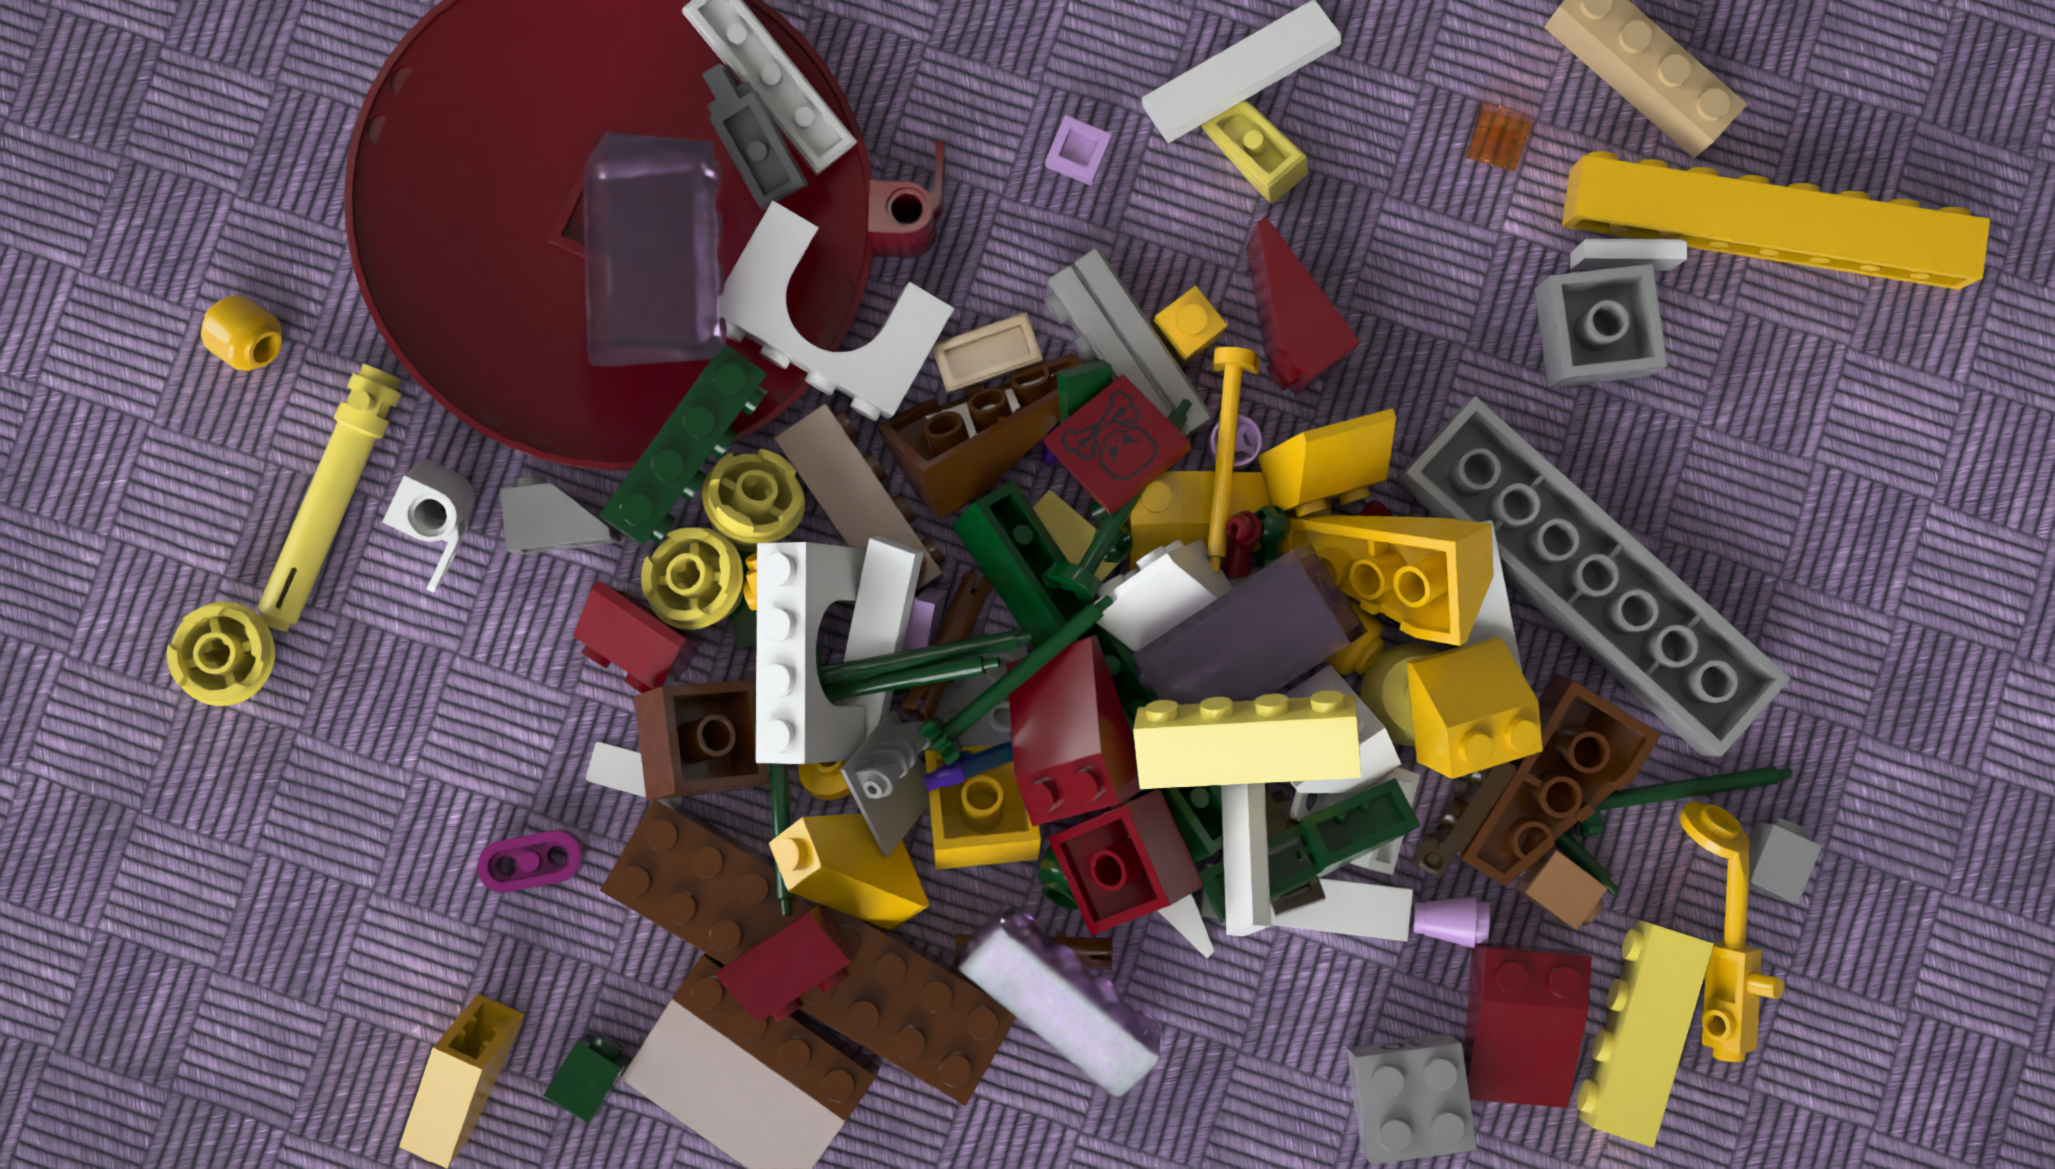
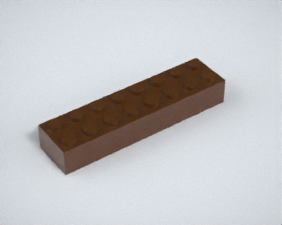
M670 799L652 801L600 889L604 894L725 965L819 904L795 894V900L791 901L792 916L782 917L781 901H777L775 861ZM823 905L854 953L855 958L850 964L845 966L850 975L840 983L823 993L819 986L816 985L800 995L804 1005L799 1009L966 1106L1018 1016L1019 1004L895 931L885 929Z

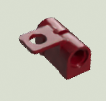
M936 140L934 192H927L919 184L908 181L870 180L867 232L875 257H920L929 252L934 246L937 238L936 223L944 210L946 161L944 141ZM906 218H919L911 224L901 223Z

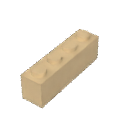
M1564 0L1544 26L1549 33L1693 159L1710 146L1748 105L1629 0Z

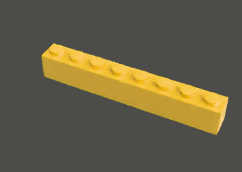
M1595 151L1588 153V155H1583L1569 171L1562 228L1632 239H1683V241H1687V247L1957 290L1983 279L1990 218L1971 216V210L1967 208L1943 207L1939 210L1920 208L1921 203L1912 199H1893L1888 202L1870 200V195L1861 191H1843L1836 195L1819 192L1820 187L1810 183H1794L1785 187L1769 184L1770 180L1768 178L1758 175H1744L1738 177V179L1719 176V171L1707 167H1694L1688 169V171L1670 169L1667 162L1656 159L1640 160L1638 163L1619 161L1618 155L1604 151Z

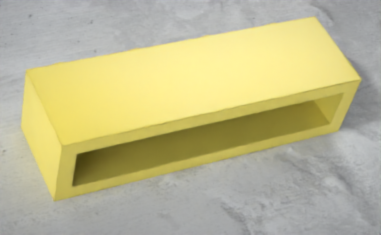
M1325 690L1316 692L1311 697L1288 698L1283 694L1272 693L1259 696L1252 701L1233 702L1227 697H1211L1203 700L1200 704L1178 705L1177 702L1172 700H1158L1147 704L1146 707H1138L1133 732L1140 789L1361 778L1356 695H1344L1339 691Z
M1638 919L1635 929L1631 928L1627 932L1622 945V958L1626 959L1620 979H1615L1612 982L1607 996V1008L1611 1009L1605 1029L1598 1031L1593 1042L1592 1058L1596 1061L1590 1080H1584L1578 1093L1577 1108L1581 1110L1580 1120L1594 1129L1654 1148L1714 943Z

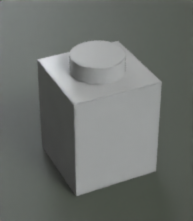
M1777 818L1775 824L1755 822L1749 835V887L1778 900L1798 904L1822 846L1806 839L1808 830L1790 821Z

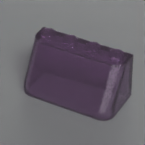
M606 132L588 157L584 171L583 199L587 349L589 362L592 366L614 367L712 359L724 347L727 326L725 318L719 316L718 296H721L724 291L725 272L723 265L717 264V245L720 244L723 235V218L720 212H715V193L719 191L721 184V165L719 161H714L713 142Z

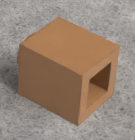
M1550 849L1533 863L1514 887L1516 891L1561 925L1576 931L1581 925H1589L1598 916L1604 905L1601 897L1608 889L1555 849Z

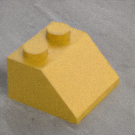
M1394 409L1302 432L1257 456L1272 505H1276L1284 512L1295 510L1297 518L1326 510L1325 501L1339 498L1341 506L1371 497L1368 488L1387 480L1396 424Z
M1493 637L1406 662L1416 759L1418 763L1454 779L1543 751L1538 700L1503 639Z
M1009 745L962 747L961 756L958 760L963 766L966 780L953 786L940 787L928 792L935 870L1038 860L1041 842L1039 825L1032 827L1015 779L1014 761ZM938 750L925 751L926 774L945 764Z

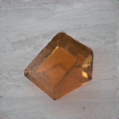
M1482 102L1466 158L1515 172L1532 126L1530 116Z

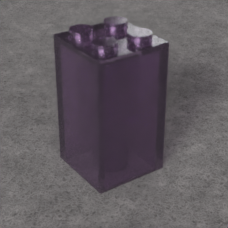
M1309 543L1289 551L1134 653L1132 657L1138 664L1135 667V672L1139 681L1148 692H1156L1160 700H1172L1177 702L1178 705L1200 704L1203 700L1211 697H1227L1233 702L1252 701L1259 696L1274 693L1345 648L1368 631Z

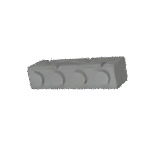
M1099 247L1093 249L1047 281V291L1050 296L1046 297L1044 301L1060 325L1066 321L1070 323L1078 335V338L1072 341L1073 345L1086 364L1102 359L1111 364L1112 382L1124 374L1166 418L1172 409L1177 410L1183 399L1189 400L1192 405L1186 413L1188 419L1180 431L1186 438L1210 423L1213 415Z

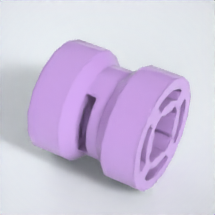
M1238 415L1235 453L1237 454L1234 456L1233 472H1239L1247 468L1259 454L1262 445V436L1258 426L1250 418ZM1219 422L1213 428L1206 443L1207 456L1214 466L1216 463Z

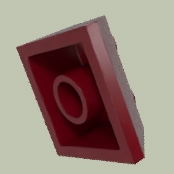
M600 580L596 581L590 591L573 635L586 644L581 651L585 656L604 668H608L611 662L628 672L624 681L640 693L661 686L675 685L702 646L701 642L683 630L662 621L652 609L622 589Z
M1161 788L1118 805L1048 837L1090 935L1168 907L1204 886Z
M819 903L731 960L717 971L715 975L721 984L758 1023L771 1014L775 1021L779 1022L804 1005L800 995L816 985L819 986L823 993L847 978L850 974L845 966L853 961L855 955L823 904Z

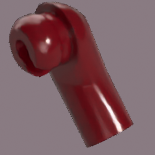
M1243 510L1238 514L1232 515L1226 524L1228 540L1224 573L1235 577H1248L1250 575L1253 549L1263 534V524L1258 515L1252 511Z

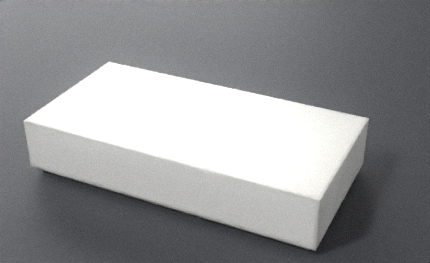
M1585 239L1570 253V270H1602L1653 264L1654 271H1671L1687 260V241H1683V239Z

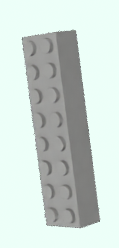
M1476 396L1460 407L1395 479L1399 485L1436 518H1450L1473 522L1492 520L1504 579L1701 756H1723L1791 679Z

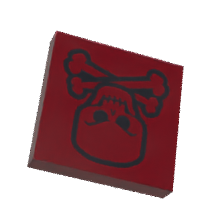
M1124 374L1119 376L1043 438L1050 452L1110 516L1192 450L1190 441Z

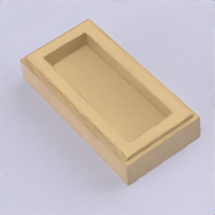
M1027 312L934 343L932 347L947 395L1043 363V357Z

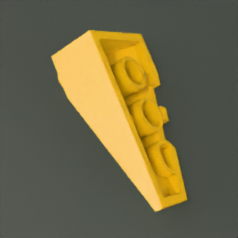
M1165 471L1146 487L1128 517V530L1133 537V547L1129 555V572L1138 568L1136 562L1160 546L1165 548L1179 539L1184 546L1201 539L1208 548L1215 472ZM1233 472L1229 518L1243 510L1255 512L1264 505H1272L1262 472ZM1331 500L1325 501L1326 510L1312 515H1331ZM1292 510L1285 512V514H1296V512ZM1259 542L1254 547L1253 552L1260 550ZM1221 558L1220 564L1225 563V558Z
M1286 514L1290 520L1291 527L1289 534L1281 542V551L1284 555L1287 569L1330 592L1338 589L1361 602L1359 608L1372 615L1380 612L1401 624L1399 630L1414 638L1457 646L1467 642L1494 576L1491 524L1432 517L1307 515L1297 518L1296 514Z

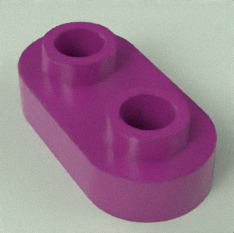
M562 829L505 839L491 843L482 851L478 859L477 871L482 883L488 889L499 893L559 883L571 879L581 870L585 861V849L581 840L574 833ZM556 846L563 847L567 852V860L563 865L556 864L552 859V850ZM505 856H511L516 862V870L512 875L504 873L501 868V861Z

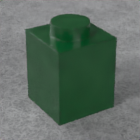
M587 1033L576 1041L543 1096L584 1122L589 1123L600 1113L632 1060L622 1054L624 1047L613 1038L602 1033H597L595 1037Z

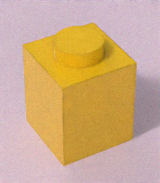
M1196 285L1157 314L1152 324V327L1168 351L1182 368L1222 338L1228 326Z

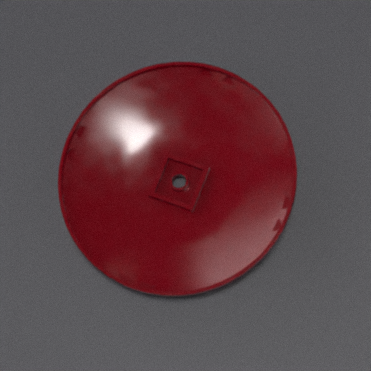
M443 0L429 10L405 34L384 62L366 95L352 135L347 156L344 185L345 230L351 263L362 297L377 329L396 358L416 382L453 415L476 431L509 448L542 460L572 467L607 471L632 470L723 343L767 373L760 385L768 390L751 416L741 410L731 424L730 428L738 434L729 446L740 442L768 425L793 405L811 386L805 381L807 372L792 363L788 365L787 369L773 364L759 354L762 346L745 336L741 343L730 339L713 327L717 320L709 316L711 306L767 210H761L708 118L712 114L707 105L716 99L702 74L719 63L721 65L725 64L682 13V8L692 0ZM743 0L857 141L854 147L816 177L784 138L809 185L780 201L778 204L819 227L790 277L786 291L787 311L793 326L806 341L820 349L837 352L858 311L865 292L873 257V248L867 232L869 182L872 180L869 157L860 127L844 92L826 63L807 39L780 13L763 0ZM619 204L630 211L632 221L628 228L616 232L604 226L601 218L608 206Z

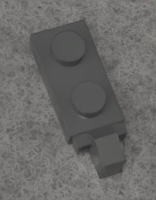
M719 63L704 72L702 76L716 99L707 105L712 114L708 118L759 208L767 210L772 200L779 203L808 186L809 183L759 93L753 89L750 82L746 81L739 85L727 64L721 65Z

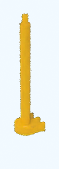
M1218 347L1214 350L1213 371L1220 372L1224 370L1207 556L1211 557V569L1216 573H1220L1221 558H1225L1226 524L1229 519L1242 371L1259 374L1260 358L1257 357L1256 352L1240 347Z

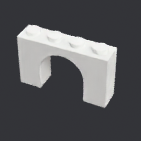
M772 200L710 308L709 316L717 320L713 327L736 342L741 343L744 336L762 346L759 352L762 357L783 369H787L788 365L792 363L808 373L805 381L818 390L832 395L836 389L853 399L850 407L861 415L873 421H877L880 415L886 419L893 417L954 308L909 282L902 289L879 332L867 345L848 352H831L812 345L797 332L790 320L786 306V291L790 277L819 227Z
M811 542L757 543L756 763L810 764L849 760L864 743L865 706L833 705L826 698L817 673L816 641L821 619L828 606L834 601H856L865 561V549Z

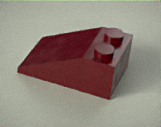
M1265 216L1257 222L1246 246L1265 357L1270 362L1266 368L1273 381L1281 390L1285 391L1289 388L1296 397L1342 364L1361 342Z
M1096 635L1072 642L1009 695L1014 775L1032 827L1118 805L1143 790L1140 789L1135 742ZM1024 658L1007 663V672Z
M1489 942L1488 944L1475 943V947L1471 949L1464 1052L1470 1100L1568 1107L1589 1010L1592 956L1571 949Z

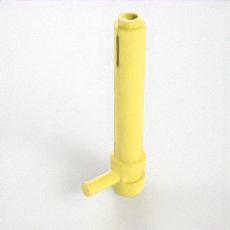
M364 363L358 375L352 373L347 385L351 392L346 403L341 401L333 417L337 421L335 429L256 610L261 612L260 617L267 626L288 632L291 624L296 625L374 444L377 438L384 437L390 421L385 419L390 407H397L402 393L398 392L402 379Z

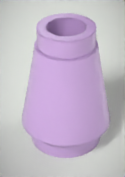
M1477 896L1426 901L1425 903L1415 902L1413 933L1424 934L1425 936L1474 948L1475 943L1488 944L1490 902L1477 901Z

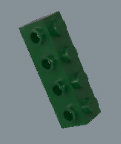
M723 343L599 516L643 547L649 538L659 544L677 519L668 513L681 495L690 501L707 477L705 473L699 470L711 453L721 458L738 434L730 428L731 424L741 410L751 416L768 392L766 388L760 385L767 373Z

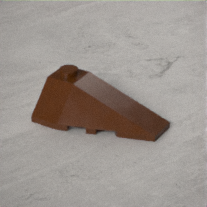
M1071 353L1016 371L1011 376L1009 383L994 388L984 389L982 383L967 387L968 396L939 405L937 397L921 402L882 423L877 428L916 496L941 519L949 513L960 510L965 504L983 495L1060 421L1057 371L1086 363Z
M1554 673L1538 699L1543 751L1515 760L1516 773L1459 857L1467 864L1504 886L1510 884L1554 847V841L1578 821L1582 823L1595 812L1593 808L1616 789L1620 791L1635 778L1662 735L1574 680Z

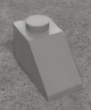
M545 476L515 479V487L500 489L506 551L517 555L620 542L617 530L564 489L553 483H547Z

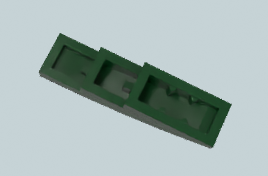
M1393 778L1304 817L1297 825L1268 837L1270 901L1417 829L1420 823L1397 779ZM1224 861L1199 872L1204 884L1203 888L1220 923L1226 921Z

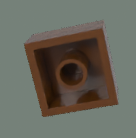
M756 679L661 686L634 696L646 801L741 791L770 783L767 763H756Z

